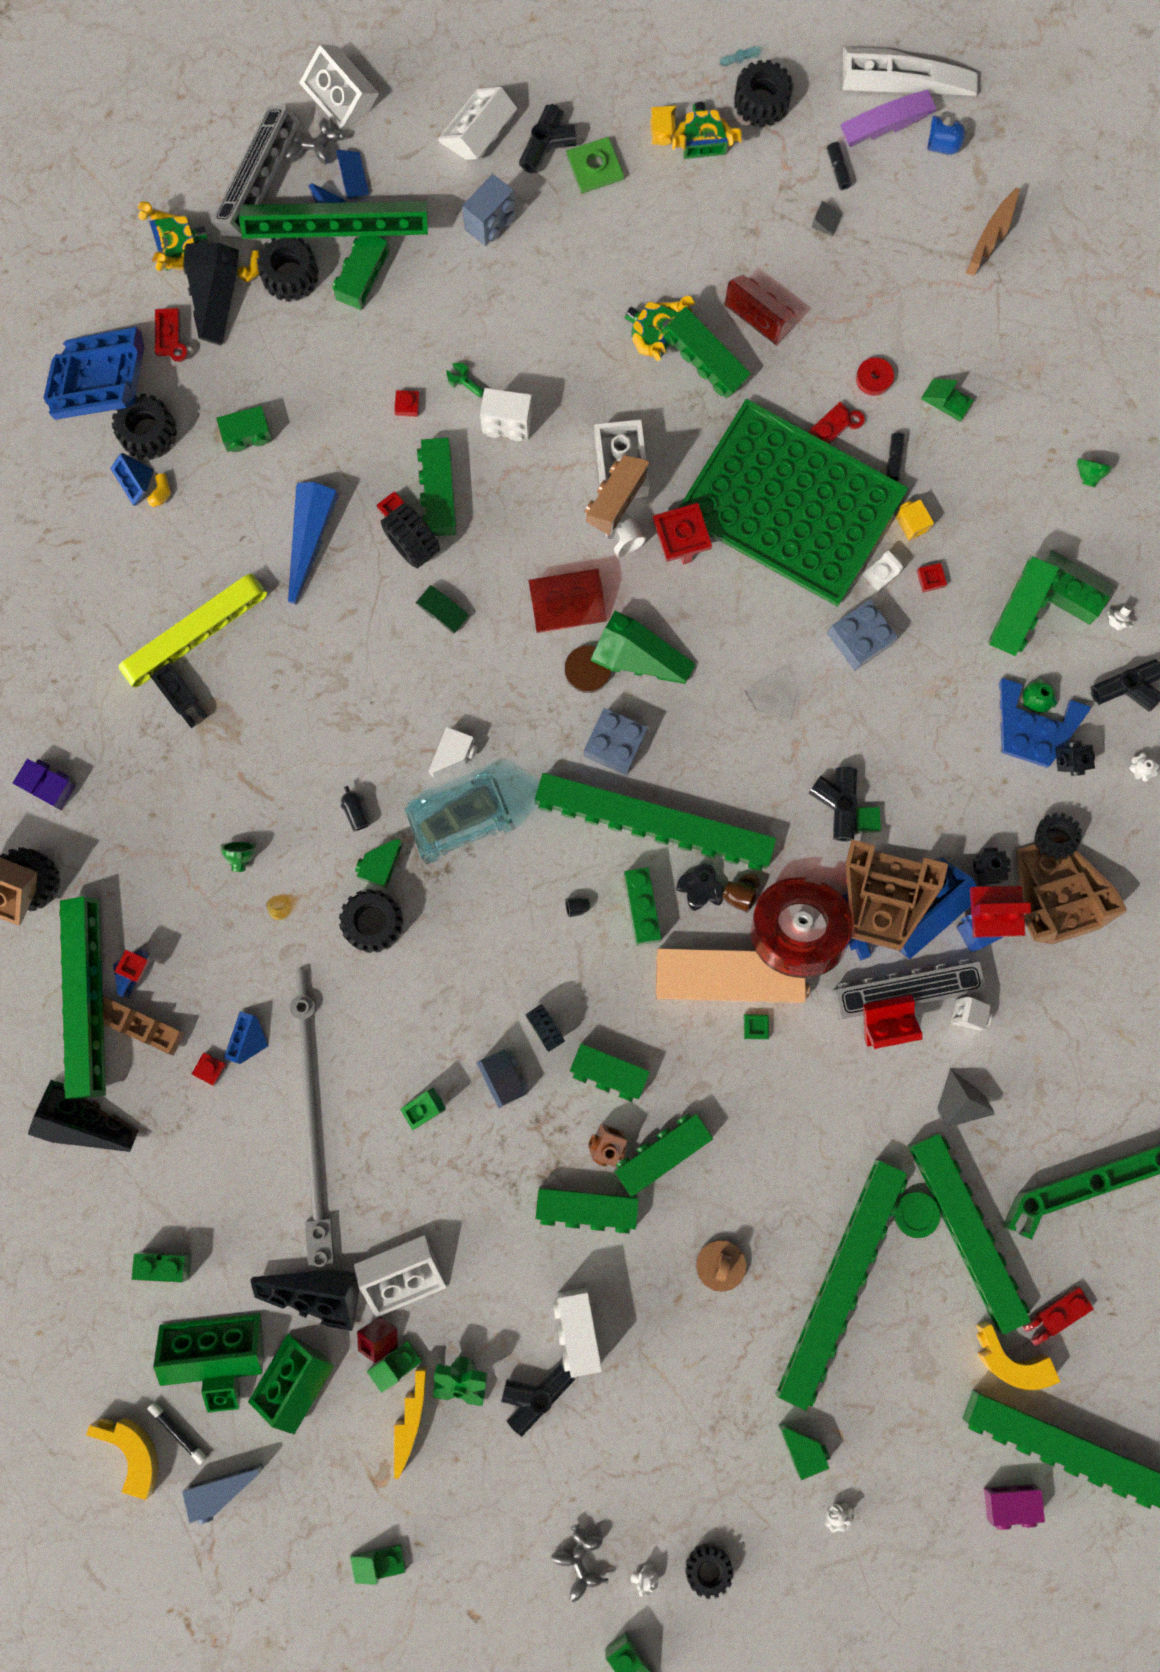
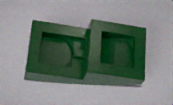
M429 585L415 602L430 617L438 620L452 634L459 629L469 616L462 608L432 585Z

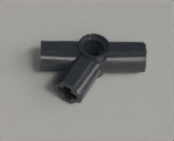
M552 103L550 105L546 104L538 123L533 126L529 142L519 160V166L524 171L531 174L537 173L546 153L550 149L576 146L574 124L559 126L564 117V111L559 106Z
M1157 659L1151 660L1092 685L1090 688L1093 700L1098 705H1101L1122 695H1127L1148 712L1152 711L1160 702V692L1150 685L1160 680V662ZM1124 678L1130 681V686L1126 685Z
M843 766L836 768L835 784L820 775L809 792L811 796L834 810L833 840L841 842L854 840L857 769L853 767ZM843 799L849 801L851 808H842L839 801Z
M559 1363L538 1386L506 1379L501 1402L519 1406L506 1422L518 1435L523 1437L537 1420L550 1410L552 1404L574 1382L575 1377L571 1378L570 1371H565L564 1366ZM537 1394H544L547 1396L548 1402L543 1406H539L534 1402V1397Z

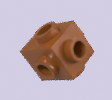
M601 1123L596 1135L593 1134L588 1143L593 1161L601 1166H607L608 1164L615 1167L618 1160H622L625 1155V1145L628 1140L623 1131Z

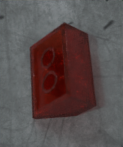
M744 274L728 282L724 306L774 345L778 346L795 325L797 316L794 311L788 306H783L772 293L765 292L754 279H749Z
M599 568L528 580L536 633L606 622Z

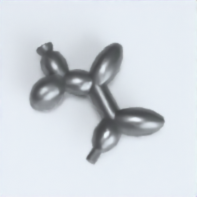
M327 118L321 119L319 123L321 134L317 136L316 140H303L302 136L296 131L292 143L285 153L287 162H295L299 159L303 150H315L319 161L327 165L329 163V156L325 146L328 141L344 140V132L340 133L338 130H332L331 123Z
M579 1524L571 1527L573 1539L577 1544L573 1551H557L551 1555V1560L557 1565H572L578 1576V1579L570 1589L569 1599L571 1602L578 1601L584 1595L587 1586L596 1587L602 1583L608 1584V1578H602L596 1573H587L582 1562L587 1550L593 1551L600 1548L602 1537L597 1534H591L586 1537L583 1529L579 1528Z

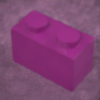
M1035 1484L984 1488L987 1520L996 1529L1008 1530L1012 1528V1525L1033 1528L1037 1527V1523H1045L1042 1490Z

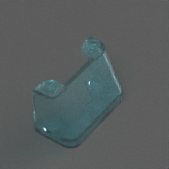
M488 771L475 775L474 780L421 800V798L411 800L407 803L408 807L404 809L418 851L426 864L437 861L439 853L444 856L451 850L491 834L493 836L497 835V829L499 832L504 830L505 833L516 829L494 774H489Z

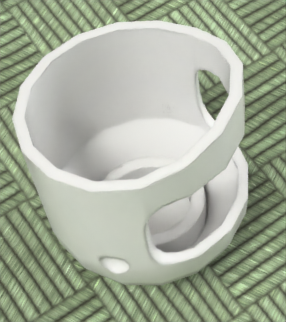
M628 514L622 516L611 536L605 534L608 540L619 541L614 548L618 559L636 551L646 541L638 523Z

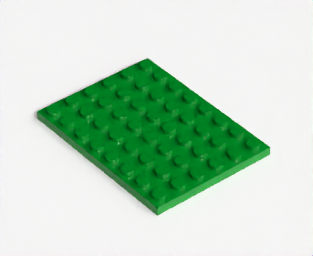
M745 399L678 508L699 503L710 536L838 607L905 496L908 487L752 401Z

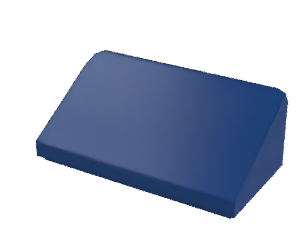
M336 150L347 199L369 195L360 152Z

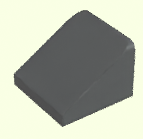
M822 201L811 228L833 236L841 215L829 204Z

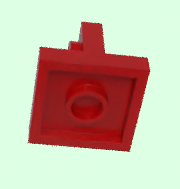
M699 503L653 515L652 519L666 562L681 558L684 565L692 562L694 554L712 549Z
M1022 886L970 888L973 938L1026 936L1024 915L1031 913V904L1023 903Z
M912 995L863 1004L864 1039L867 1047L873 1046V1049L923 1040V1032L915 1017V1001Z

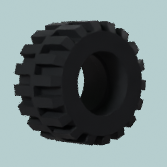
M757 60V64L749 63L748 68L744 67L737 78L734 106L737 108V114L739 116L743 115L742 120L745 122L750 121L752 126L760 124V127H765V124L772 126L775 121L780 122L782 116L787 114L793 90L791 75H787L788 70L785 67L780 68L781 64L777 62L772 64V60H767L766 62ZM766 90L773 96L760 97L754 91Z
M271 238L270 244L266 242L263 245L264 250L260 249L258 253L260 258H257V268L266 290L268 289L271 296L275 295L278 300L285 298L286 302H291L293 298L296 301L301 300L300 296L302 295L307 297L309 295L308 291L315 289L314 283L318 282L317 274H319L313 251H311L308 243L305 244L301 238H298V240L296 238ZM286 263H296L299 265L290 274L277 273V270Z
M140 393V397L135 395L133 405L117 409V413H113L112 419L114 422H112L114 434L125 451H128L131 456H137L138 459L142 460L146 456L148 460H152L155 455L158 458L163 456L162 452L164 450L168 452L170 450L169 444L174 445L175 439L173 436H177L176 423L167 406L160 399L157 400L155 396L150 395L148 398L146 394ZM147 419L156 421L150 432L142 435L134 434L135 427L141 421Z
M403 503L381 520L382 529L387 538L411 566L419 568L440 552V545L436 536L423 518L411 506Z
M18 847V850H8L9 855L1 854L0 858L23 867L32 866L34 871L37 872L36 892L29 905V911H36V907L42 909L46 906L45 901L51 902L54 899L51 895L53 892L57 894L58 888L55 887V884H60V878L56 877L59 871L58 868L53 866L55 863L36 850Z
M366 889L365 892H356L357 895L354 897L350 896L348 903L343 904V912L339 914V919L341 920L339 926L343 932L342 935L352 946L360 951L378 953L382 952L385 948L389 949L393 942H397V937L403 930L401 928L403 924L401 909L388 894H384L380 890ZM368 908H379L385 915L384 927L377 934H363L358 928L360 914Z

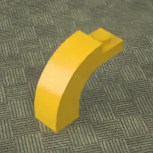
M984 1321L976 1325L979 1333H976L978 1341L982 1348L986 1347L985 1350L978 1352V1355L987 1369L995 1376L1014 1387L1025 1390H1039L1060 1383L1050 1357L1041 1354L1026 1361L1010 1360L1004 1353L992 1324Z
M126 1418L118 1421L116 1426H114L113 1421L108 1419H99V1421L96 1420L91 1423L86 1436L114 1444L126 1457L128 1471L121 1493L147 1500L153 1494L158 1476L157 1452L149 1435L138 1424Z

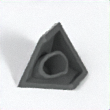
M950 1068L938 1105V1113L946 1127L994 1115V1110L985 1095Z

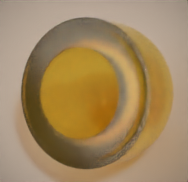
M274 896L266 904L268 914L275 920L286 919L292 911L291 901L286 896ZM277 902L285 904L281 908H273Z

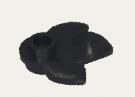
M709 864L698 865L693 872L683 874L677 882L676 890L687 893V902L693 911L702 908L708 901L718 906L723 901V886L716 880V871ZM703 872H707L709 874V878L707 880H701L700 874Z

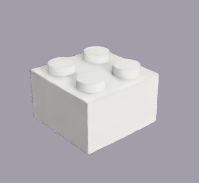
M484 388L480 411L482 433L492 438L503 436L509 437L513 441L528 440L532 419L531 395Z

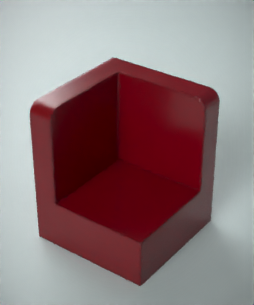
M378 1317L357 1331L358 1351L373 1363L378 1362L397 1349V1328L384 1318Z

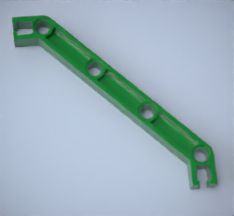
M1160 1143L1018 1193L1002 1227L1010 1231H1016L1017 1227L1015 1225L1021 1214L1027 1215L1024 1229L1019 1232V1235L1032 1240L1043 1215L1159 1175L1160 1164L1157 1161V1155L1160 1152ZM1094 1175H1097L1100 1181L1096 1188L1091 1184V1179ZM1028 1198H1032L1034 1201V1207L1030 1211L1025 1208V1202Z

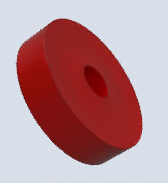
M878 357L868 358L863 361L856 373L857 386L862 392L871 396H878L887 392L894 379L892 366L886 360ZM872 374L877 375V376H878V379L872 378L871 375H872Z

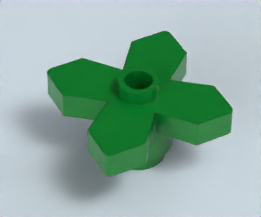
M457 1357L451 1366L436 1365L433 1398L442 1400L457 1398L462 1399L467 1404L483 1406L487 1373L476 1371L472 1359Z

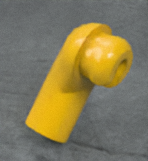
M165 473L155 476L157 488L147 498L148 504L152 507L161 506L171 495L167 474Z

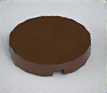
M581 646L574 649L568 655L565 662V677L568 683L582 693H594L601 690L611 676V670L591 661L596 649L595 646Z

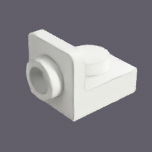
M887 551L881 559L863 573V576L879 592L901 573L903 569L902 562L897 555Z

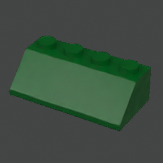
M261 1313L159 1325L153 1364L159 1385L201 1382L205 1378L235 1375V1377L261 1375L264 1361Z

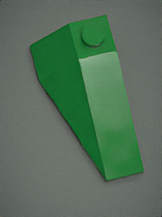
M616 610L607 623L591 658L592 662L611 671L620 672L624 670L634 672V675L637 676L646 674L656 676L659 680L686 684L696 665L638 621Z

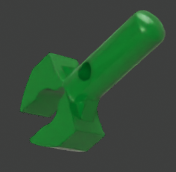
M452 363L453 369L460 372L461 377L454 376L450 371L446 370L448 383L453 388L462 384L479 398L483 397L484 389L467 377L469 367L464 363Z

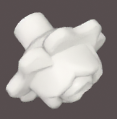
M1123 605L1121 610H1108L1109 624L1117 630H1123L1127 627L1132 628L1134 625L1129 617L1132 609L1127 605Z
M1143 752L1138 757L1131 759L1132 765L1129 769L1134 773L1136 779L1142 778L1143 781L1147 782L1151 777L1157 776L1156 770L1159 768V764L1155 762L1153 755L1147 756Z
M835 1503L826 1512L827 1519L825 1525L830 1527L831 1532H844L853 1523V1509L849 1508L847 1503L840 1505Z
M645 1564L640 1573L635 1571L632 1573L631 1581L638 1584L637 1588L640 1590V1596H649L650 1592H654L657 1588L659 1576L654 1571L653 1565L650 1564L648 1566Z

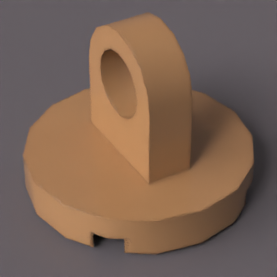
M715 1240L701 1248L696 1259V1270L698 1277L705 1286L713 1291L725 1292L734 1289L741 1283L746 1273V1261L744 1254L736 1245L725 1240Z

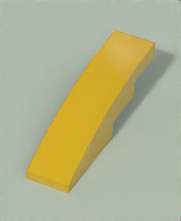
M417 1367L415 1370V1393H407L405 1396V1420H397L394 1424V1479H399L413 1449L421 1423L426 1396L427 1367Z

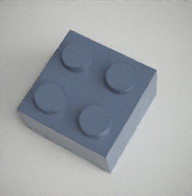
M493 173L462 206L465 231L485 247L490 241H495L500 234V230L505 225L511 224L515 218L514 190Z
M868 600L830 627L827 633L854 671L891 647L898 639L896 633L871 600Z
M603 708L585 746L583 756L627 776L646 736L648 727Z

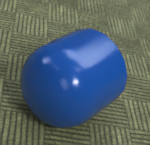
M934 115L932 117L927 150L945 155L956 154L961 149L965 140L964 125L956 120L953 126H947L943 124L942 117Z

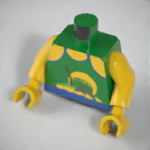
M696 102L692 106L693 112L686 114L685 121L681 122L675 131L672 150H675L676 147L683 148V159L726 155L728 141L730 146L733 145L734 141L742 143V130L732 128L723 118H720L718 111H706V104L704 102Z
M146 201L140 202L137 207L139 210H143L138 214L141 220H147L151 217L149 222L158 252H155L152 258V262H157L156 270L163 271L164 268L166 271L171 269L183 270L185 245L208 239L204 225L191 229L187 217L153 209L151 204Z
M685 296L676 302H648L642 312L630 306L626 312L625 319L633 323L631 337L639 354L654 357L656 361H659L662 355L667 353L666 349L669 344L664 339L661 331L685 306L692 312L690 306L696 303L691 296Z

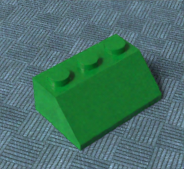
M1051 550L1045 561L1059 567L1058 573L1061 574L1054 587L1050 586L1047 595H1049L1048 601L1090 625L1099 617L1111 596L1113 585Z
M287 1334L248 1403L272 1428L295 1435L335 1365L321 1352L293 1335Z

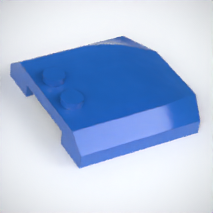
M137 327L65 340L63 345L66 348L61 354H55L51 361L44 392L45 403L50 409L48 412L54 420L117 410L134 404L145 349L142 333Z

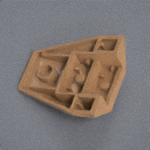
M1062 835L1051 839L1056 843L1067 841ZM1035 844L1016 850L1023 903L1031 904V913L1024 915V921L1033 941L1056 944L1094 932L1127 911L1117 889L1078 851H1075L1072 856L1068 855L1067 859L1063 860L1062 856H1060L1059 860H1055L1054 855H1051L1050 859L1046 858L1047 852L1042 855L1040 853L1041 848L1037 849Z
M851 840L845 862L851 938L901 951L941 891L948 864L924 858L923 862L919 863L874 851L876 845Z

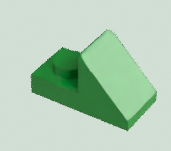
M933 379L921 397V400L961 422L974 401L972 398L954 389L958 382L957 380Z
M433 1087L400 1110L413 1131L443 1113L446 1107Z
M407 1340L370 1368L367 1373L382 1393L398 1383L403 1376L422 1363L423 1360L410 1341Z
M401 1544L350 1555L355 1584L377 1585L382 1578L406 1572Z

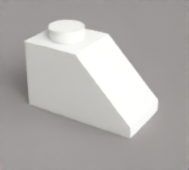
M446 727L429 769L430 776L438 777L465 765L468 758L472 759L477 747L474 745V738Z
M971 997L957 999L951 1024L979 1031L986 1030V1026H989L992 1020V1012H989L991 1005Z

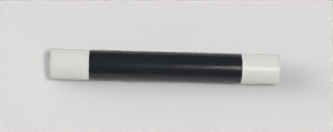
M155 1401L147 1408L199 1465L207 1458Z

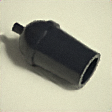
M349 786L344 787L346 793L341 798L340 806L344 810L353 832L369 827L371 823L364 805V798L358 792L350 791Z

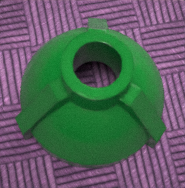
M1078 458L1077 461L1081 479H1083L1082 484L1096 487L1097 483L1108 476L1112 470V466L1081 458Z
M1042 678L1032 681L1023 690L1022 705L1034 713H1045L1057 705V694L1054 687ZM1041 689L1047 692V696L1041 694Z
M229 842L220 845L223 857L231 865V871H246V864H249L256 852L255 843Z

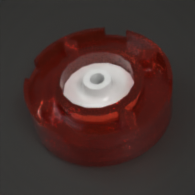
M805 877L787 878L769 886L757 900L750 928L751 941L760 959L773 970L795 978H812L823 975L835 968L846 953L853 928L852 913L845 899L826 883L822 882L819 885L807 882Z

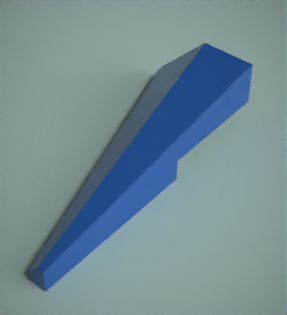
M303 482L296 485L288 602L294 605L297 604L322 545L321 538L339 498L335 489L316 482Z

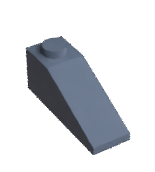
M263 1464L187 1486L182 1491L189 1523L198 1521V1524H204L214 1519L213 1516L264 1469Z

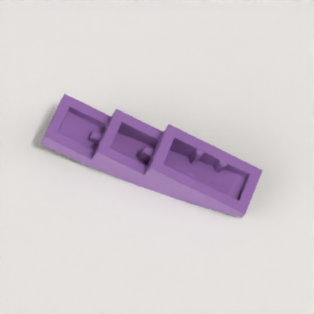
M927 89L882 104L840 125L849 147H852L869 137L874 140L891 130H894V133L937 110Z

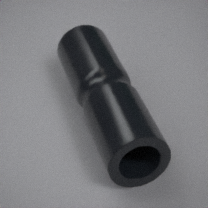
M833 142L827 146V152L834 168L838 187L840 190H846L852 186L851 178L845 165L840 143Z
M902 433L891 434L890 457L888 459L886 476L895 481L900 480L901 458L905 443V435Z

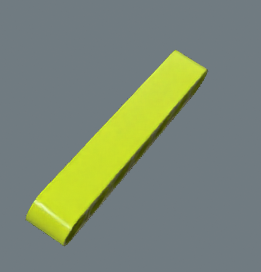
M253 573L243 576L122 661L118 667L133 688L143 685L151 679L150 676L167 663L173 664L261 602L267 596V591Z

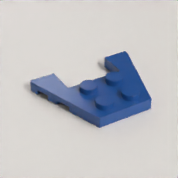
M1002 678L999 682L1001 692L1000 709L1002 722L1000 724L1002 753L1048 768L1056 758L1055 748L1066 745L1091 710V707L1070 700L1062 722L1016 708L1023 684Z

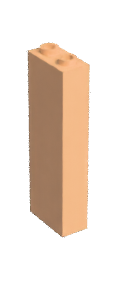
M657 949L656 1000L804 1003L805 998H809L810 994L809 983H805V973H809L810 961L806 959V953Z

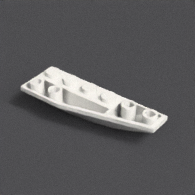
M843 48L842 90L917 93L928 89L930 94L976 96L977 72L892 49Z

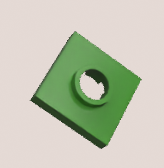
M609 137L566 150L567 159L581 194L624 180L623 172ZM600 157L603 164L599 168H591L587 164L589 160Z

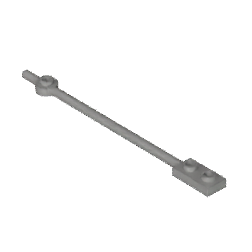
M305 970L295 971L297 997L292 1000L290 1011L295 1018L299 1019L313 1211V1220L305 1221L308 1272L335 1270L332 1219H323L309 1029V1019L316 1011V1004L311 997L307 996ZM300 1003L306 1004V1010L303 1012L298 1010Z

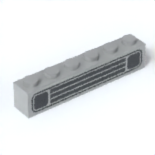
M287 106L267 107L211 221L227 237H242L239 220L241 205L261 204L300 125V120Z
M970 958L957 961L958 966L948 967V963L933 966V971L925 972L924 968L910 970V975L901 977L900 972L885 975L886 980L877 981L876 977L863 979L861 985L853 986L852 982L838 984V989L832 991L838 1020L864 1015L863 1004L912 995L915 1005L987 991L980 961L972 963Z

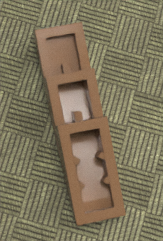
M1016 187L1006 197L988 221L973 251L966 274L974 276L982 256L989 258L996 239L1004 240L1010 227L1020 188Z
M103 995L104 1025L174 1056L185 1033Z

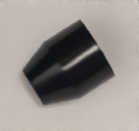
M576 896L565 899L566 912L569 918L581 916L590 910L588 898Z

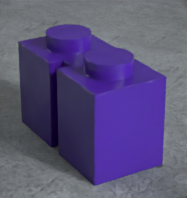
M27 758L12 784L62 810L76 785L69 782L71 777L59 770L56 774L49 771L50 765L39 759L33 762Z

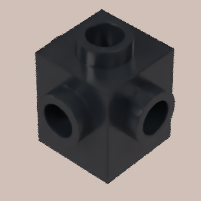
M1082 740L1067 742V746L1055 748L1057 770L1059 772H1070L1071 776H1080L1086 774L1085 770L1095 769L1093 745L1082 744Z
M996 847L984 848L983 852L976 855V859L973 860L974 873H977L978 884H998L1008 881L1011 863L1009 857H1006V851H998Z

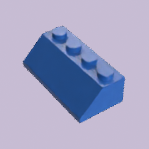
M942 857L938 861L948 864L943 887L902 950L899 951L909 960L971 907L970 888L977 887L973 878Z

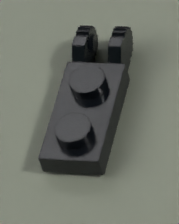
M170 662L150 676L179 715L181 714L191 728L196 726L192 717L186 713V710L191 706L196 709L197 714L201 718L205 719L208 717L198 704V699Z

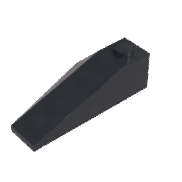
M218 242L186 244L183 270L189 282L188 292L193 300L195 309L193 315L198 337L201 340L221 346L237 275L239 250Z
M50 1080L33 1116L28 1135L51 1143L131 1152L139 1130L115 1114L109 1115L100 1109V1104L95 1101L91 1103L85 1098H65L64 1084Z
M322 1270L252 1277L250 1280L254 1298L282 1309L289 1306L299 1311V1315L307 1318L309 1314L322 1319L320 1324L349 1331H352L354 1328L359 1297L356 1273Z

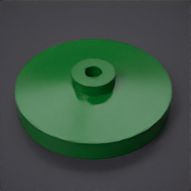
M911 1192L898 1200L894 1219L899 1230L905 1235L912 1238H924L931 1235L937 1229L940 1222V1211L937 1203L930 1196L920 1192Z

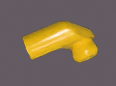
M251 251L249 266L238 268L237 275L242 281L250 282L259 275L257 268V258H260L259 251Z

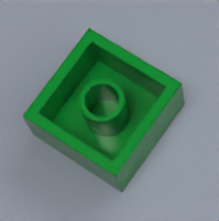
M235 1375L203 1379L201 1393L207 1413L237 1410L240 1408L241 1395Z

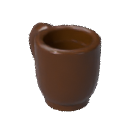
M753 873L742 875L737 881H729L722 899H725L729 905L748 913L758 894L759 877ZM742 882H751L754 884V887Z

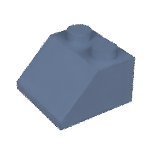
M502 1050L476 1062L498 1108L527 1095L525 1089L529 1087L523 1075L518 1076L514 1069L518 1064L512 1052L507 1054L505 1050Z

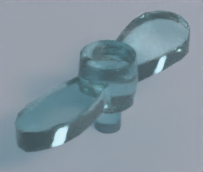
M756 46L750 47L745 51L739 49L734 55L722 57L719 63L721 66H729L735 62L740 64L744 59L756 58L759 55L760 49Z

